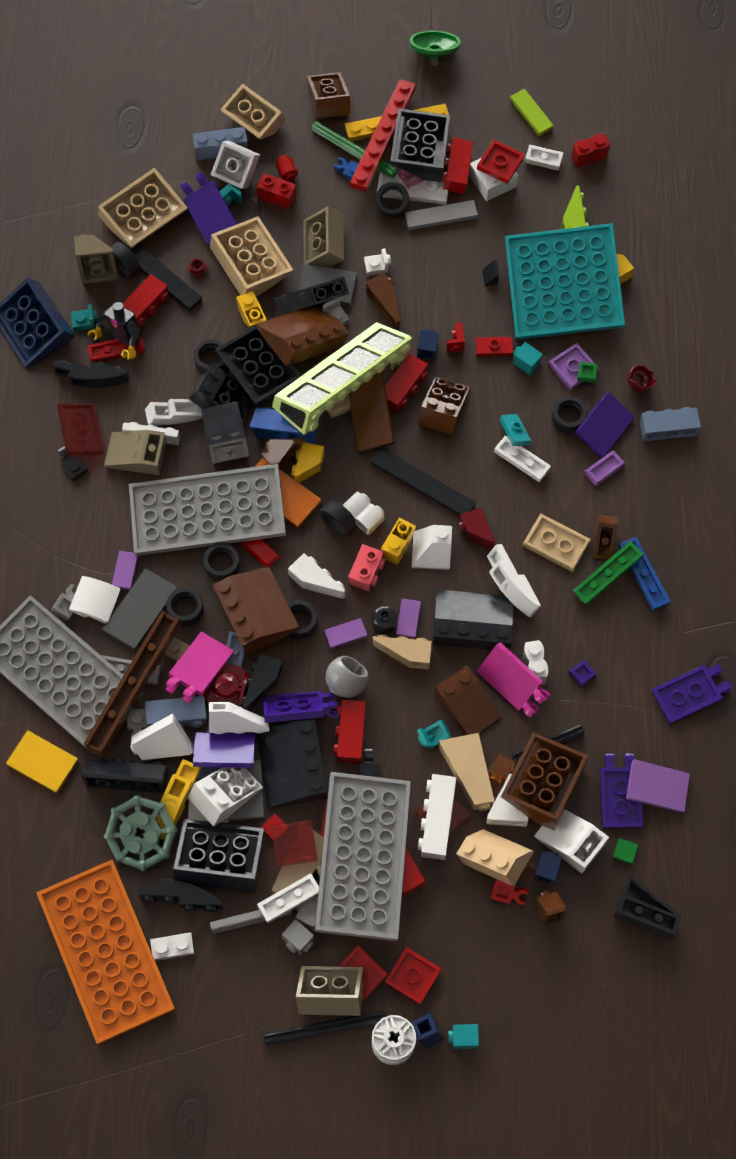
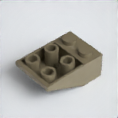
M152 430L112 432L104 467L160 476L167 444L165 432Z

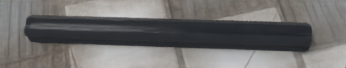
M382 1010L362 1014L361 1016H351L263 1034L265 1045H271L374 1025L386 1017V1013Z

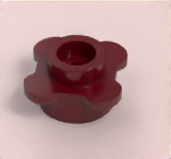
M199 258L193 259L190 265L187 266V271L194 273L196 277H201L202 273L208 270V264Z

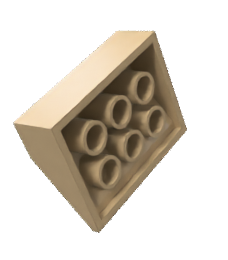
M153 168L99 205L98 216L115 235L132 248L183 213L188 207L160 173Z
M259 216L211 234L210 249L240 295L253 291L255 296H259L293 272V268Z

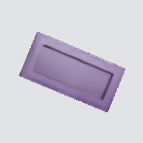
M613 450L586 469L584 474L597 487L623 468L625 462Z
M119 551L112 585L122 590H131L139 557L138 554Z
M402 599L396 632L397 637L404 636L415 639L421 601Z
M361 618L324 630L330 649L367 638Z

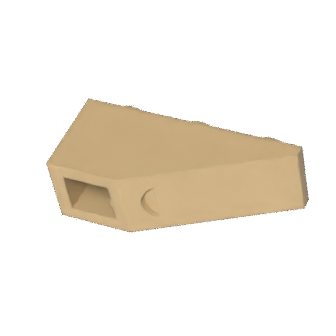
M387 635L373 636L374 647L407 667L429 669L432 641H428L425 638L413 640L404 636L389 638Z

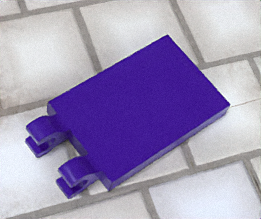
M200 172L195 175V178L201 185L200 189L194 192L191 185L187 184V182L180 186L187 196L183 201L204 239L210 246L211 234L238 223L215 182H208L206 176Z
M720 664L709 669L702 665L652 689V693L669 725L722 701L721 695L731 691L732 686L729 681L716 686L712 679L722 674L723 670Z
M322 691L263 696L265 723L324 717V714L330 718H337L338 711H331L332 708H337V702L329 701L331 698H336V695L332 692L322 694Z
M605 754L604 756L605 768L599 769L602 828L643 827L642 803L626 799L634 754H625V767L614 768V754Z

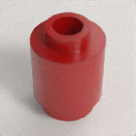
M282 155L276 159V168L282 180L294 181L298 176V171L293 160L288 155Z

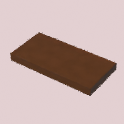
M380 372L374 374L368 382H363L356 391L348 393L358 451L360 453L395 444L383 373Z

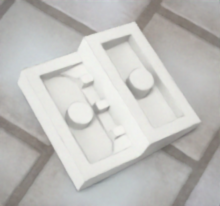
M82 576L69 611L84 618L89 616L106 624L109 621L121 588L94 578Z

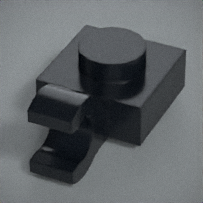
M65 446L58 450L60 457L64 461L61 464L62 468L72 481L88 472V468L77 454L71 457Z
M365 749V764L359 765L360 775L380 778L379 763H373V749Z

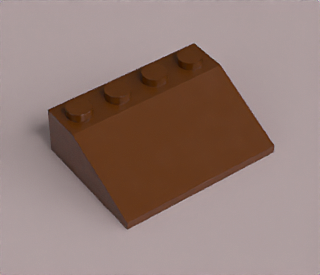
M313 305L256 324L255 326L286 367L342 347L349 334V331L339 319Z
M269 567L232 575L213 584L240 643L248 655L300 629Z
M533 732L501 798L534 822L555 831L586 767L588 755Z

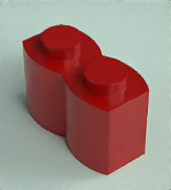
M597 134L590 139L579 140L573 145L571 158L576 167L586 166L592 161H601L608 156L610 142L606 134Z

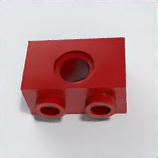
M263 173L256 186L258 199L290 210L297 197L296 184Z

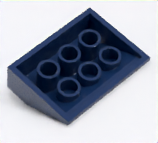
M28 277L0 303V329L27 368L63 348L75 337V334L41 283Z

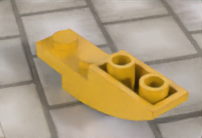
M184 759L176 774L172 775L160 802L166 805L165 808L174 826H176L185 808L187 797L202 770L201 767H193V763ZM159 815L157 817L158 822L160 823L162 828H166L161 816ZM162 833L160 839L165 841L167 833Z

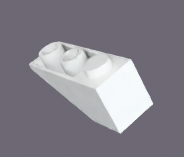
M303 554L288 568V576L300 587L341 599L346 597L345 586L340 581L336 582L331 578L332 576L325 568L321 569L313 557Z
M209 702V733L223 734L225 732L242 734L244 732H269V722L265 723L264 717L230 702Z

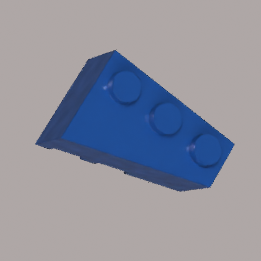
M268 407L256 408L249 426L255 436L268 440L303 438L305 443L314 444L318 435L316 429L303 435L279 412ZM281 409L301 429L303 428L306 413L301 411L289 412Z

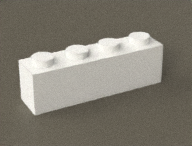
M432 774V780H427L426 792H430L429 799L424 801L423 811H427L426 819L422 818L421 831H424V837L419 838L418 850H421V857L445 860L456 777Z

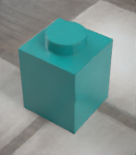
M525 342L513 352V364L531 375L541 364L543 354Z
M478 1024L452 1025V1031H448V1043L452 1044V1049H478Z

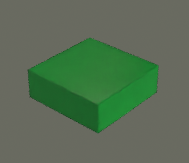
M579 362L577 381L596 383L598 364Z
M619 838L612 859L632 865L638 844Z

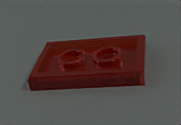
M58 403L57 410L67 456L103 454L105 450L94 403Z

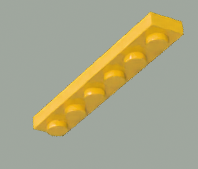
M446 104L414 110L449 115ZM382 116L345 123L348 140L356 141L371 138Z

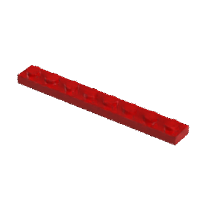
M399 80L350 181V187L367 192L395 133L398 108H407L416 89L415 83Z

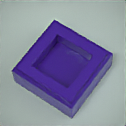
M585 660L569 670V674L580 687L597 675Z

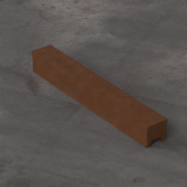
M161 611L84 742L86 750L104 758L179 630L181 623L178 618H173L167 615L166 612Z

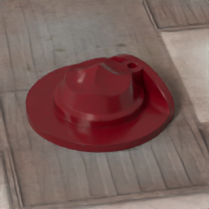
M226 664L204 692L206 701L208 703L230 702L241 707L249 674L239 666Z

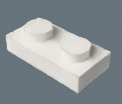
M529 145L525 163L559 171L563 152Z
M191 932L150 939L152 955L155 961L194 954Z

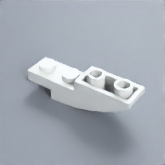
M502 544L495 545L487 555L493 567L489 571L490 575L504 595L528 617H532L541 606L525 575L517 574Z

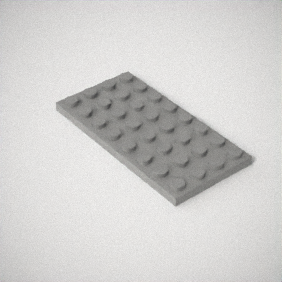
M278 464L129 484L134 554H138V556L206 547L218 543L228 544L286 536Z
M31 595L0 625V674L85 747L84 742L124 675Z
M337 772L330 773L314 932L390 941L398 940L411 781Z

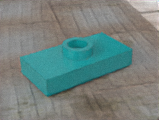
M518 414L500 416L499 420L512 446L530 444L531 439Z

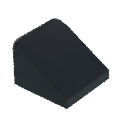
M493 260L482 271L484 285L486 286L497 285L499 282L498 263L496 260Z

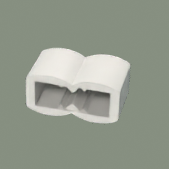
M357 491L343 504L354 516L357 527L368 536L384 521L385 515L382 508L371 504L370 498L364 493L361 494Z
M539 640L526 642L523 650V662L543 681L541 684L543 685L546 683L548 676V665L543 659L544 647Z

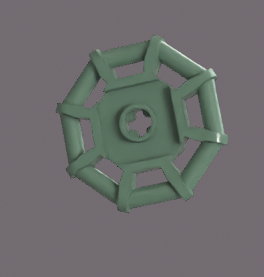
M134 795V798L110 810L111 816L103 837L116 858L115 862L146 871L147 868L170 857L171 846L175 833L178 830L174 826L163 802L159 803L140 797V795ZM135 806L136 812L127 817L123 813ZM142 806L154 809V812L147 814L142 811ZM159 815L161 816L166 828H162L160 823L158 822L157 817ZM119 818L123 821L120 826V832L114 833ZM138 828L145 830L143 839L136 834ZM162 833H167L162 847L159 845L160 836H162ZM120 837L125 847L122 852L115 838ZM153 849L158 852V854L147 859L146 853ZM129 852L140 854V859H133L127 857Z

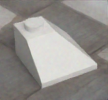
M432 525L414 531L412 568L450 570L452 526Z

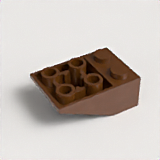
M435 377L422 403L417 424L453 435L470 387Z

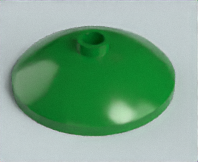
M422 31L412 35L409 44L413 50L431 59H438L456 52L461 46V40L456 35L444 31Z

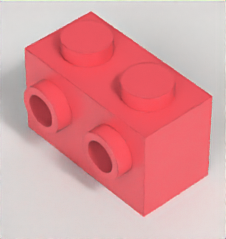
M362 544L348 576V584L370 592L371 587H375L379 578L377 576L378 571L382 570L385 565L384 552Z

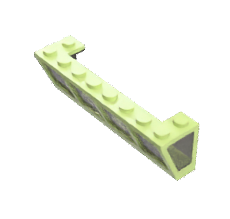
M376 322L277 393L272 407L303 435L309 431L312 432L318 427L319 417L325 410L329 411L336 402L344 400L348 393L356 391L363 382H368L377 372H382L389 363V367L392 370L398 365L400 366L410 350L412 338L409 335Z

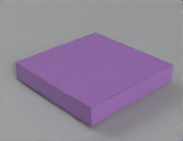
M576 343L550 360L548 366L571 391L583 383L582 381H577L579 362H594Z

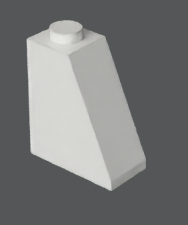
M173 714L133 735L130 745L132 752L135 755H139L141 760L184 756L193 753V743Z
M509 774L487 816L486 824L527 826L528 817L501 798L512 774Z

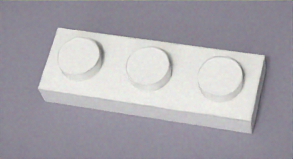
M135 422L123 423L122 431L152 430L165 432L167 444L179 445V430L174 428H158L155 425L145 426Z
M504 436L494 449L496 454L539 483L551 468L549 464L522 446H512L507 436Z
M310 873L258 903L257 906L266 922L269 923L318 895L319 886Z

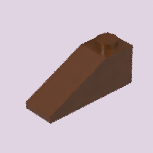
M382 273L366 283V293L394 329L398 331L400 330V317L394 288L395 284L390 277Z

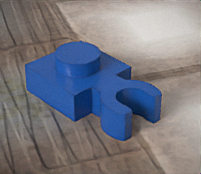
M339 157L338 163L342 165L334 164V170L336 172H343V177L351 180L359 163L353 160L350 163H346L344 158Z

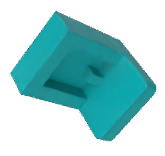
M439 720L425 729L420 728L417 730L420 744L430 749L437 747L440 740L452 738L444 720Z

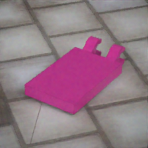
M200 632L169 672L168 677L170 679L166 683L168 686L166 691L173 694L179 684L183 685L186 689L183 692L184 697L182 700L189 704L196 694L200 696L204 694L234 655V650L207 634Z
M501 642L494 647L477 670V673L518 711L524 709L528 717H532L540 709L530 700L533 695L540 704L550 696L541 687L543 681Z

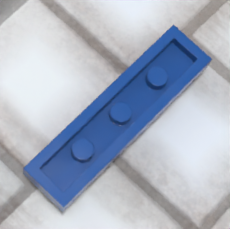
M637 537L620 543L619 549L631 541L644 554V557L634 564L630 570L652 611L669 605L671 601Z

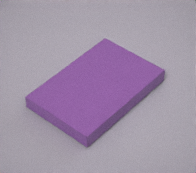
M634 759L631 763L626 799L683 813L685 812L690 773Z

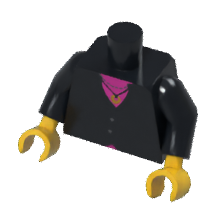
M116 302L113 306L104 310L96 323L97 327L88 332V337L95 334L94 340L100 339L102 337L101 329H103L104 333L129 347L122 351L121 355L123 358L128 357L127 360L134 359L136 357L134 347H137L141 337V330L135 314L125 309L121 302Z

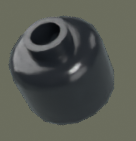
M380 606L374 610L372 625L377 632L387 634L395 629L397 614L393 608Z

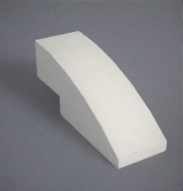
M170 399L167 403L150 402L145 409L148 425H173L203 419L202 408L189 399Z

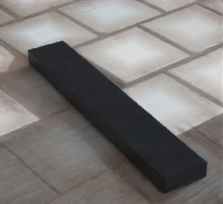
M121 239L115 242H120L128 247L140 263L139 269L147 276L152 274L168 285L169 294L186 309L191 311L202 301L201 295L140 244L130 248Z
M382 447L379 448L371 460L373 466L459 516L472 511L476 505L475 501Z

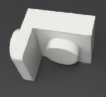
M382 249L379 255L364 257L367 276L388 273V265H391L390 254H386L385 249Z

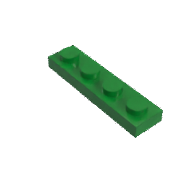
M631 541L628 542L573 590L574 594L587 606L644 557V554Z

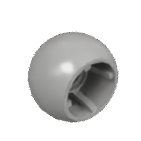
M341 656L329 664L325 679L333 694L338 697L353 698L365 689L368 673L365 667L357 660L348 656Z

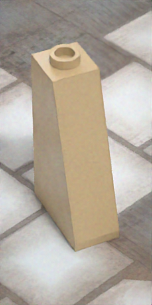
M479 733L440 740L439 750L473 810L487 811L491 809L494 804V796Z

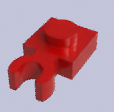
M495 879L490 899L508 904L514 899L518 904L525 905V899L520 898L519 895H528L529 892L524 887L516 889V883L514 886Z

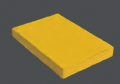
M27 730L6 764L51 791L58 793L79 760Z

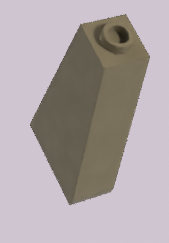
M304 822L300 825L274 883L272 895L310 873L314 877L316 875V867L321 865L324 838Z

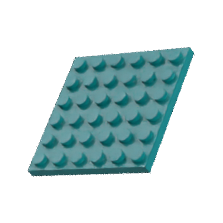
M613 223L505 236L516 340L625 327Z

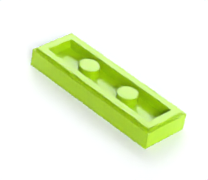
M525 88L510 96V101L538 136L553 129L554 125Z

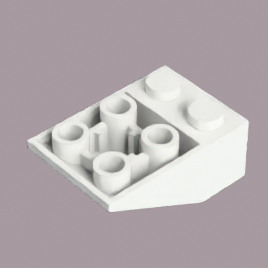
M222 767L196 782L187 798L212 826H215L227 819L263 787L246 768Z
M567 810L564 811L555 831L542 826L534 835L536 839L557 853L559 857L581 874H583L609 839L606 834L594 825Z

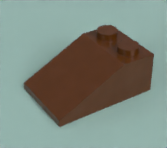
M341 72L307 76L313 110L317 119L351 115L350 94Z
M465 666L435 687V696L465 735L481 733L501 719L499 712L480 681L468 666Z

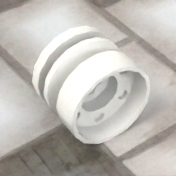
M398 1015L382 1018L375 1025L372 1032L374 1055L387 1065H399L411 1057L416 1044V1032L413 1025L407 1019ZM391 1034H393L394 1037L397 1035L399 1036L397 1043H395L394 1041H389Z

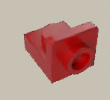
M462 322L455 323V330L451 331L452 340L446 341V352L457 353L465 350Z

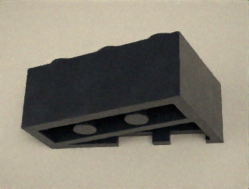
M629 875L613 917L672 940L682 916L664 901L659 900L648 888L643 887L632 875Z

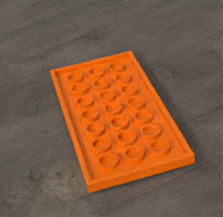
M113 860L36 892L97 1045L175 1010Z

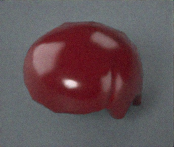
M643 365L632 367L627 375L629 386L634 391L640 393L653 388L657 380L653 377L654 372Z

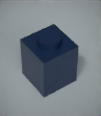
M429 329L420 330L417 358L435 360L439 332Z
M542 851L534 879L553 885L562 858L558 857V854L555 852Z
M431 1013L412 1022L417 1039L425 1048L445 1040L438 1021Z

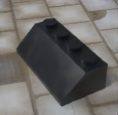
M101 757L86 759L81 772L82 780L88 788L164 794L168 775L167 766L161 762L144 764L140 760L124 762L122 759L115 758L109 761Z

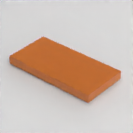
M262 458L255 467L271 464L265 458ZM279 469L284 519L298 529L318 507L321 499Z

